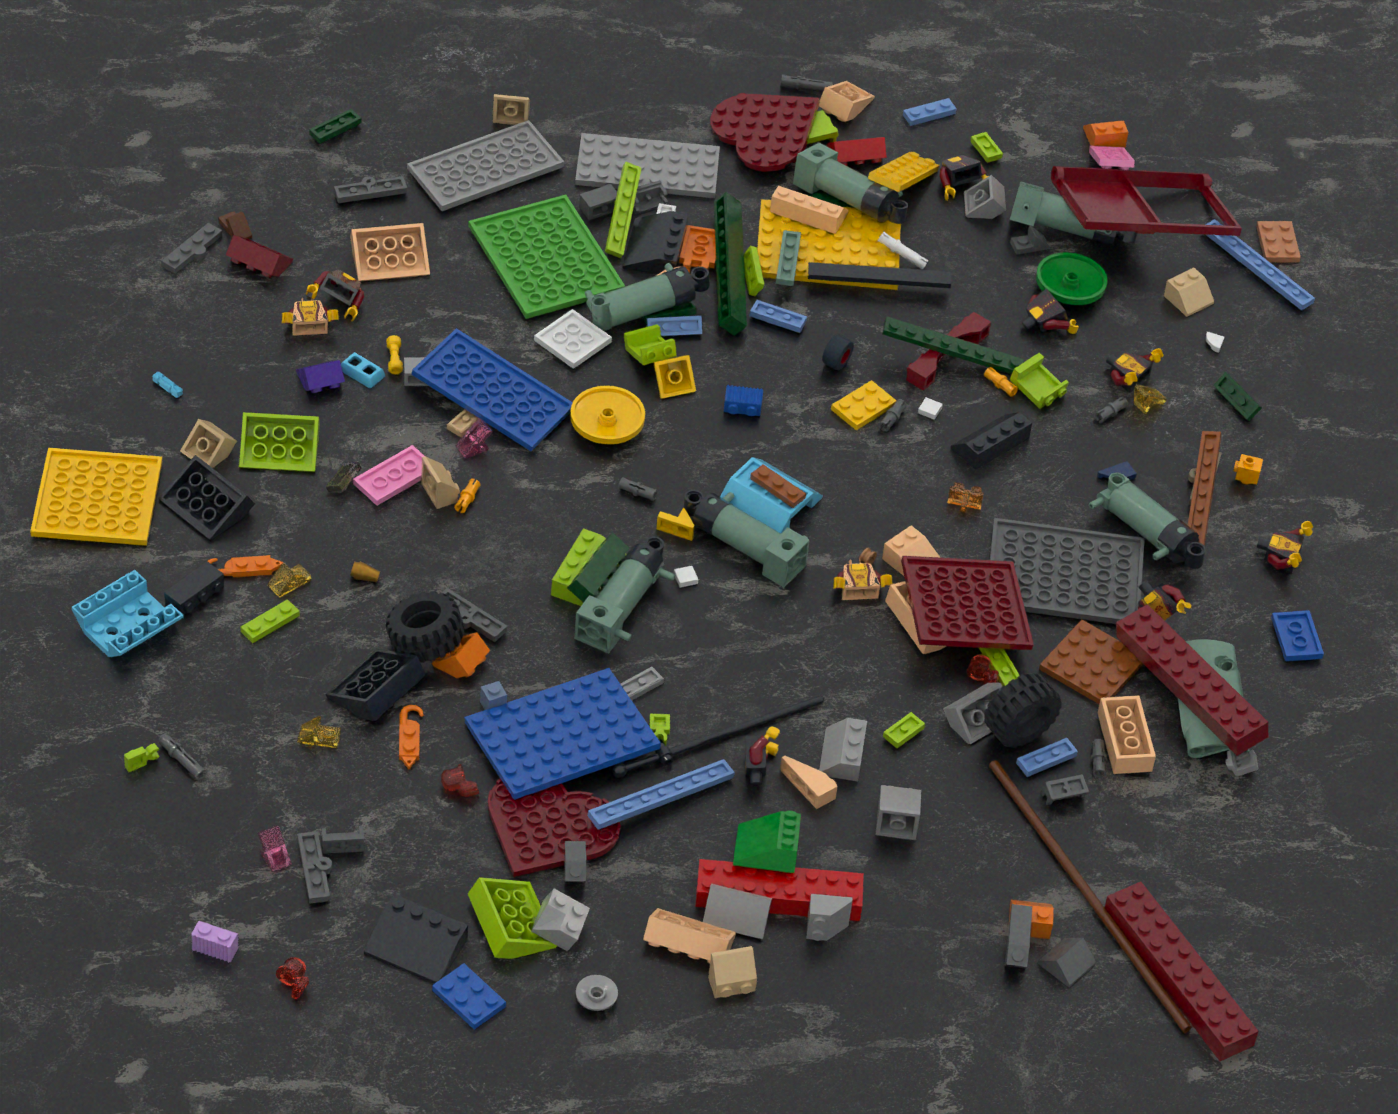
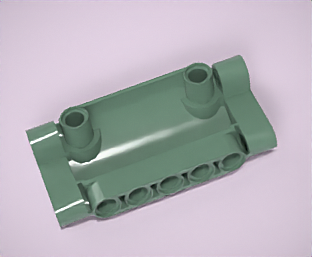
M1208 639L1186 641L1243 697L1235 647L1232 644ZM1178 698L1181 727L1187 743L1188 755L1192 758H1200L1226 750L1231 751Z

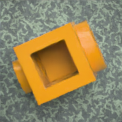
M1241 454L1240 461L1235 462L1233 470L1237 472L1235 480H1239L1244 484L1257 485L1263 459Z

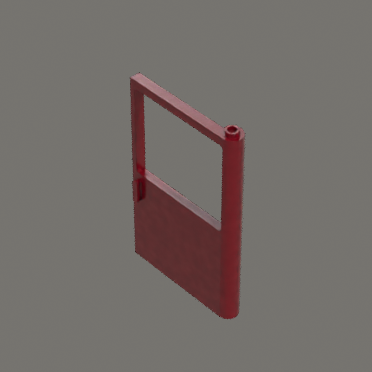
M1054 166L1051 170L1052 183L1084 229L1135 231L1138 234H1154L1158 232L1240 236L1242 230L1241 226L1211 188L1212 178L1208 173ZM1136 187L1197 189L1225 225L1162 223Z

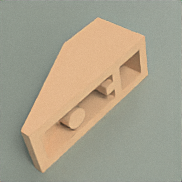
M782 757L780 770L816 809L836 799L837 784L826 773L790 757Z

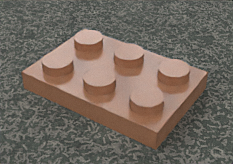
M1257 221L1256 227L1263 257L1267 261L1300 262L1301 257L1292 221Z

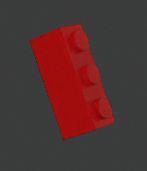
M885 137L836 141L826 144L827 147L838 152L837 161L844 165H848V162L853 161L855 165L865 164V160H871V163L882 162L881 159L887 158Z

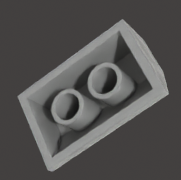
M987 683L943 708L950 727L968 744H972L992 732L985 723V710L988 708L989 701H992L993 696L1002 688L1001 683Z
M846 718L826 727L819 771L826 773L828 777L858 781L867 721Z

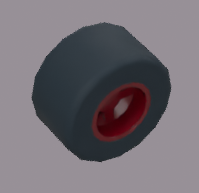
M839 334L833 336L823 352V363L835 370L842 369L852 355L854 349L853 342Z

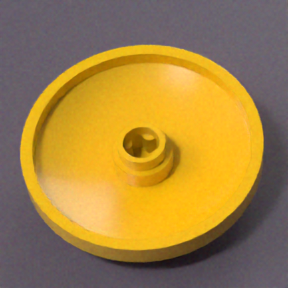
M597 386L583 391L575 398L571 406L570 417L573 427L584 438L601 444H618L626 442L639 434L645 422V409L640 399L626 389L615 386Z

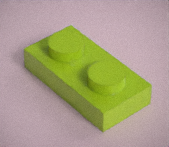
M987 132L971 136V143L987 163L1002 159V151Z
M910 712L884 731L883 737L898 748L925 728V723Z

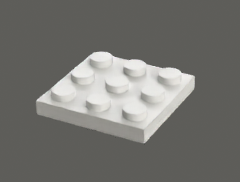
M572 309L535 334L534 341L574 369L610 344L612 337Z

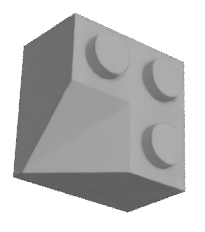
M553 889L543 900L531 932L568 951L578 940L590 908Z

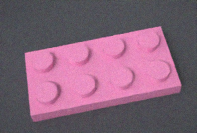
M1090 146L1089 153L1101 168L1111 169L1112 166H1116L1119 169L1129 170V167H1134L1135 160L1124 147Z
M411 445L355 477L353 484L378 506L421 481L422 457L425 456Z

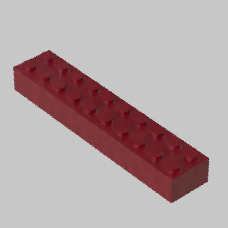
M1148 604L1116 622L1117 638L1236 756L1269 737L1268 721Z
M1140 881L1108 895L1105 909L1218 1060H1225L1253 1047L1259 1032L1144 884Z

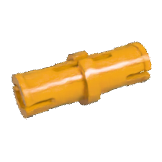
M992 367L987 368L984 377L992 381L996 388L1002 389L1010 397L1017 393L1018 387L1007 380L1005 375L999 374Z
M470 479L466 488L461 491L460 498L454 506L457 512L462 507L460 513H464L470 502H473L475 499V493L481 486L478 480L473 485L475 479Z

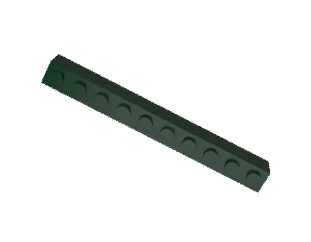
M725 192L714 201L719 326L732 335H736L747 327L742 207L739 200Z

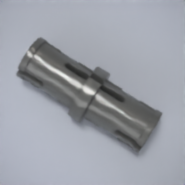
M1121 396L1114 402L1107 403L1106 407L1094 414L1095 419L1102 423L1107 418L1114 417L1118 414V411L1128 406L1127 399Z
M897 399L893 407L886 411V416L879 423L880 428L884 424L881 430L887 432L893 423L899 420L900 414L907 407L906 402L901 406L904 400Z
M624 477L619 482V489L631 492L636 497L642 496L651 501H654L657 497V489L647 487L642 482H634Z
M1101 739L1092 741L1093 753L1091 755V762L1093 763V775L1097 778H1102L1103 775H1106L1105 762L1107 761V756L1104 752L1105 742Z

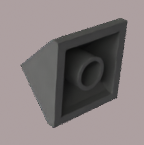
M1064 938L1038 961V964L1070 988L1096 965V961L1084 938Z

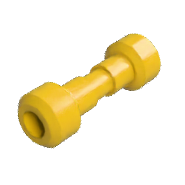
M393 335L389 336L386 340L387 348L391 354L388 371L391 374H400L403 371V363L398 355L401 348V338Z

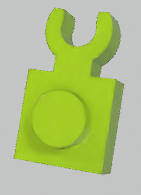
M650 714L649 727L656 737L663 740V743L666 745L667 735L670 733V714Z
M155 743L150 744L146 749L140 747L124 754L125 768L128 773L147 765L148 760L159 758L156 752L159 748Z

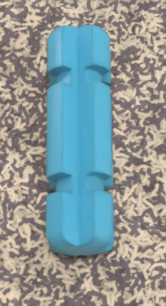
M160 372L153 374L152 377L155 383L159 384V386L176 398L182 396L183 389Z

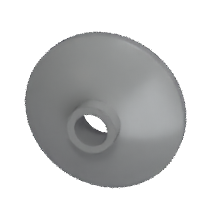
M602 975L587 976L576 987L578 1002L583 1007L594 1011L610 1008L618 997L616 984L608 977Z

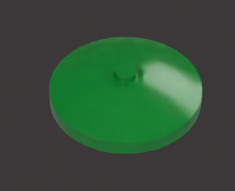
M1063 252L1049 255L1039 263L1036 272V282L1042 291L1047 289L1057 301L1065 304L1085 305L1093 303L1104 295L1108 280L1104 269L1094 260L1076 253Z

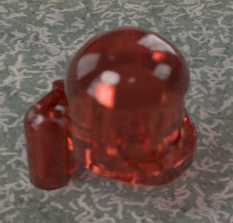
M976 655L971 659L970 665L967 668V674L970 678L983 681L984 685L987 683H997L999 678L997 670L991 671L992 663L987 656Z
M459 764L457 768L446 769L442 772L441 783L446 790H459L458 793L464 797L480 794L477 782L466 781L462 764Z
M288 958L284 965H281L276 971V976L281 982L292 986L291 997L295 1000L299 999L309 984L308 977H304L306 965L300 958Z

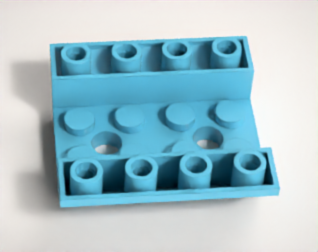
M752 457L729 479L720 497L723 498L729 492H732L734 498L730 503L777 532L782 533L787 527L790 528V520L805 505L812 508L822 499L823 495L767 462ZM764 464L805 492L806 498L792 508L752 481L750 475Z
M136 570L71 607L84 634L108 657L121 656L183 618V614L172 604L163 607L147 592V581ZM141 613H147V614H149V615H147V616L141 615V616H140L139 614H141ZM109 632H116V633H117L116 635H112V634H109V635H108Z

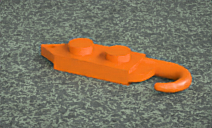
M270 555L237 557L228 560L225 564V569L218 570L224 576L233 577L272 575L273 571L283 567V562L270 558ZM217 558L208 560L210 564L218 561Z
M407 705L401 709L399 718V760H402L408 769L416 761H419L420 724L416 721L408 720V712L417 711L421 717L424 715L422 709L416 705Z

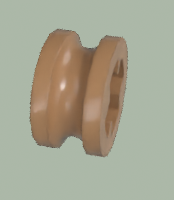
M866 548L859 557L860 562L872 565L877 557V553L875 551L871 552L870 548Z

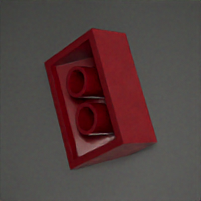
M233 235L226 255L231 257L230 261L240 265L243 262L247 264L246 268L256 271V269L261 270V274L269 278L272 276L279 277L293 262L291 257L236 235Z

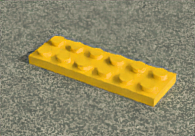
M908 152L871 171L868 179L900 192L938 172L940 165L936 164L932 159L919 157L918 153Z

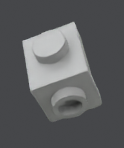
M1254 750L1238 756H1234L1231 751H1227L1228 759H1226V765L1228 770H1232L1235 776H1241L1258 770L1257 756Z

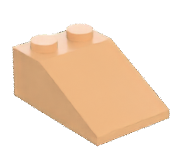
M848 81L825 87L819 101V107L825 113L837 116L838 120L846 122L854 119L875 96Z
M911 525L884 543L882 559L904 576L901 564L902 556H940L927 538Z

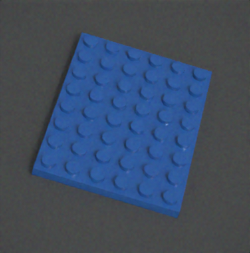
M610 668L464 717L468 729L514 800L661 749L660 741Z

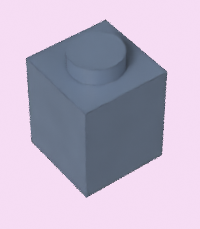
M499 681L481 686L480 703L484 710L507 703V694Z

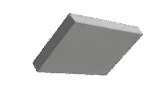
M711 884L703 922L739 934L763 939L772 898Z

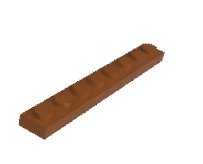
M1202 431L1188 526L1199 535L1198 543L1204 546L1222 437L1221 432Z

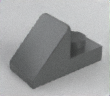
M1029 225L1028 235L1013 237L1010 241L1016 255L1047 250L1050 247L1044 235L1031 225Z

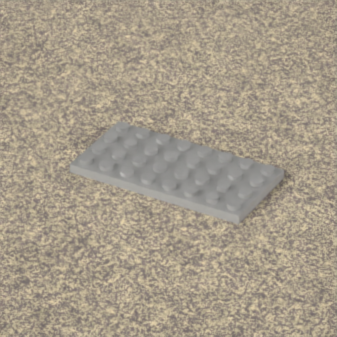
M529 120L407 163L409 172L441 211L564 167L562 158Z
M581 133L575 185L603 187L611 184L614 189H618L623 164L628 162L642 168L638 186L660 180L667 194L715 198L720 146Z

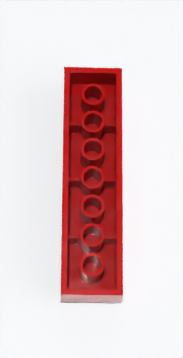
M699 859L695 907L706 908L710 885L715 884L772 898L769 913L808 917L811 894L852 897L849 920L860 921L864 873L796 867L794 873L735 866L733 862Z

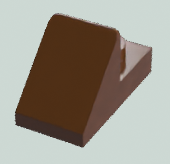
M233 211L218 217L219 224L231 238H233V235L247 239L252 238L251 230L243 212L236 214Z

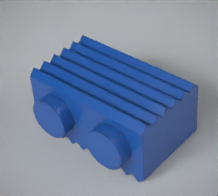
M727 385L724 412L760 416L763 389Z

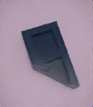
M1127 461L1100 470L1097 474L1098 478H1109L1112 473H1121L1129 480L1136 478L1137 475Z

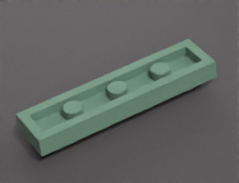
M783 230L776 284L794 286L801 232Z

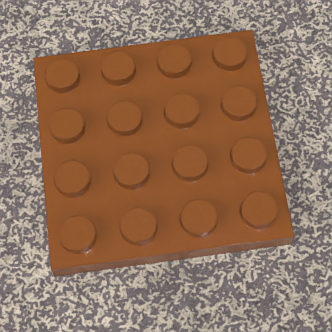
M1081 620L1043 660L1039 670L1100 704L1101 698L1114 697L1141 668L1143 663L1122 642Z

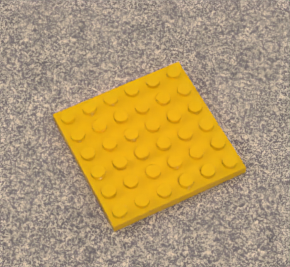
M48 448L30 531L31 537L147 546L162 467V457Z

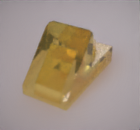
M1139 384L1135 386L1134 404L1144 414L1148 412L1152 405H1164L1167 400L1156 388Z
M282 563L269 581L268 586L280 598L311 581V575L300 564L290 569L285 563Z
M317 716L301 725L297 743L337 748L341 728L321 725V716Z

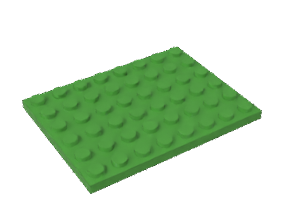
M567 195L468 222L469 228L526 319L585 303L588 300L585 296V291L591 290L595 296L625 287Z

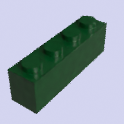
M614 533L609 535L567 589L583 603L589 595L596 598L600 593L599 587L603 588L609 581L607 577L615 573L618 568L616 565L621 564L629 547Z

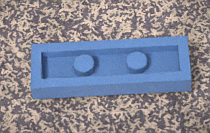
M947 98L903 110V116L909 125L912 126L956 114L957 109L951 100Z
M756 300L750 310L751 317L798 333L801 332L807 321V316Z
M701 316L646 318L647 327L656 324L660 326L661 336L702 334Z
M1065 738L1017 758L1016 764L1028 777L1076 757L1078 751L1068 738Z

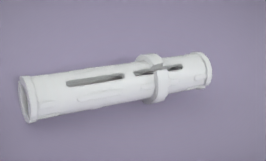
M884 231L878 239V242L890 248L891 252H896L922 270L926 266L928 260L906 247L899 239L892 238Z

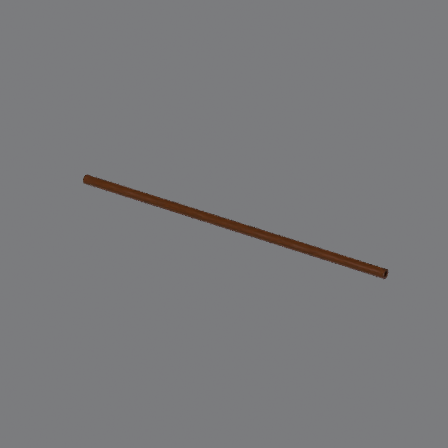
M997 760L992 761L989 764L991 770L1183 1033L1190 1031L1192 1026Z

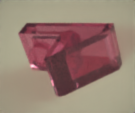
M478 418L455 446L465 458L472 457L489 449L484 441L493 431L483 419Z
M276 825L258 832L263 848L260 850V854L272 872L292 865L279 826Z

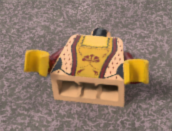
M304 296L301 301L294 303V308L290 309L289 312L282 313V323L292 324L293 335L327 334L328 322L339 320L338 310H328L322 306L321 301H312L310 296Z
M852 558L849 564L844 565L843 571L839 572L834 578L833 589L842 588V600L877 599L880 586L885 587L892 584V575L886 574L881 576L876 570H873L871 564L861 563L859 558Z

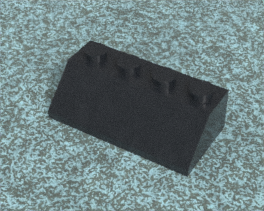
M1020 412L1005 414L951 445V449L976 470L1029 439L1032 422Z

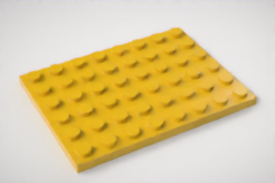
M761 199L757 252L763 278L776 279L783 230L801 232L794 281L898 290V285L808 279V262L899 268V254L891 252V249L878 242V239L884 231L892 238L900 240L901 224H895L889 220L881 223L856 208L844 207L849 210L836 234L771 213V200Z

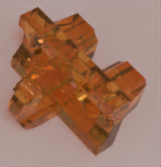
M956 482L954 486H950L947 503L960 505L961 512H966L967 507L981 510L984 493H982L981 487L974 486L971 490L964 489L962 483Z

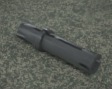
M782 74L781 86L796 87L795 89L804 88L824 91L825 87L832 86L833 82L801 78L798 75L795 77Z
M168 733L160 736L158 743L168 751L172 758L177 759L197 780L205 777L207 771L183 749V745L174 741Z

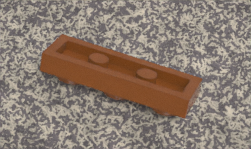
M764 464L750 475L752 481L792 508L806 498L805 492Z

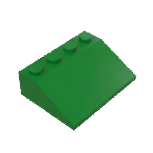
M780 811L738 824L733 865L794 873L801 814L794 811Z

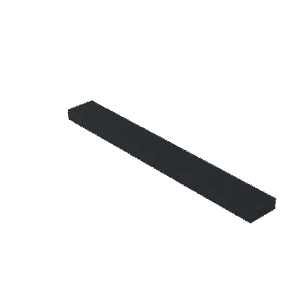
M808 262V279L951 288V271Z

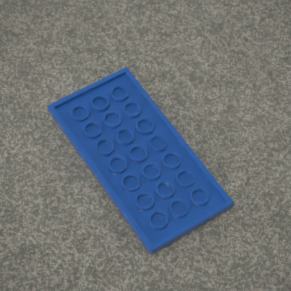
M457 328L412 369L411 375L529 451H532L571 413L573 402Z

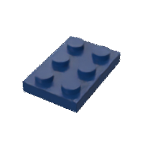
M1309 610L1272 613L1271 619L1285 661L1323 659L1324 652Z
M465 963L432 985V991L473 1029H476L506 1007V1001Z

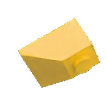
M689 355L654 362L661 399L696 391Z

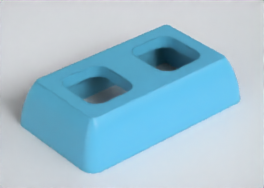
M355 352L341 363L343 373L368 388H372L385 377L382 368ZM355 359L360 363L357 366H353L350 362ZM369 367L374 372L368 375L363 370Z

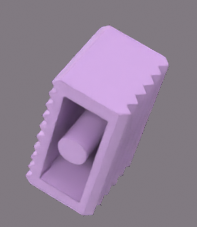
M198 921L192 932V950L204 953L205 955L208 954V956L212 955V957L220 958V960L223 959L228 963L232 961L239 947L238 933Z

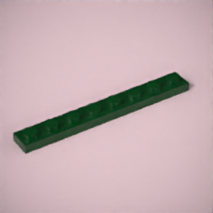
M886 317L884 321L882 335L982 366L992 367L995 370L1011 375L1016 367L1024 363L1022 358L894 318Z

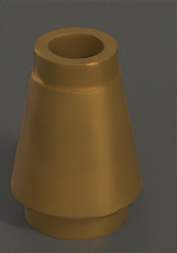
M355 561L350 576L356 580L377 582L380 571L361 561Z

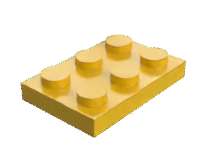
M871 380L833 403L831 410L855 430H858L892 408L896 400Z

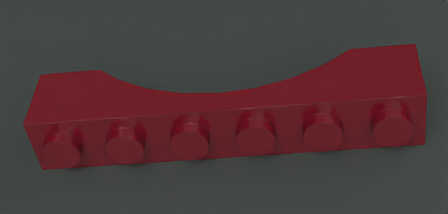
M973 312L966 316L959 325H955L947 335L979 344L989 335L991 322ZM931 349L926 353H922L914 363L912 362L908 365L906 380L924 391L935 381L937 365L947 354Z

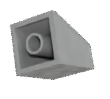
M881 785L875 835L916 840L920 818L921 790Z

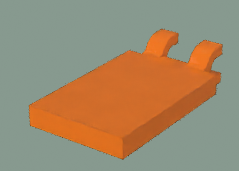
M687 225L679 263L686 267L689 274L691 267H705L707 270L715 267V229Z

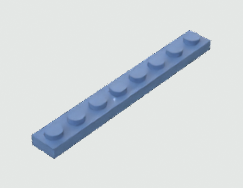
M1214 219V220H1212L1211 222H1209V223H1207V224H1205V225H1222V224H1220L1217 220ZM1207 235L1300 310L1314 303L1315 298L1237 236Z
M723 759L588 810L587 816L599 830L734 778L735 772Z

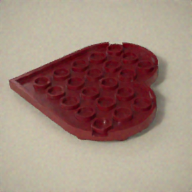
M740 93L722 101L716 106L710 118L713 134H716L722 142L736 145L738 158L745 163V166L758 171L781 170L785 168V165L791 162L795 163L797 154L805 150L819 107V98Z
M499 778L488 795V812L513 877L564 866L565 841H586V860L598 858L610 851L618 841L620 822L598 830L587 816L588 810L607 804L609 801L604 798L601 800L592 796L593 793L567 792L562 783L514 800Z

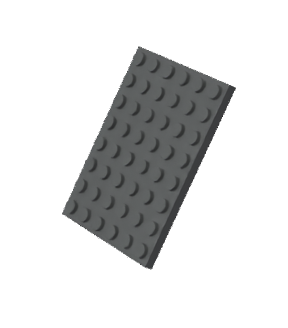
M994 518L990 560L1013 561L1026 612L1116 624L1119 620L1138 610V601L1141 599V590L1138 586L1142 584L1144 538Z

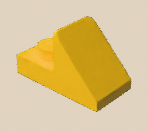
M685 508L682 509L678 517L660 511L657 516V530L690 541L693 540L694 524Z

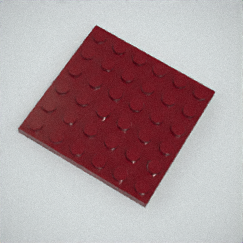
M902 556L901 564L919 645L1032 650L1034 644L1013 561Z

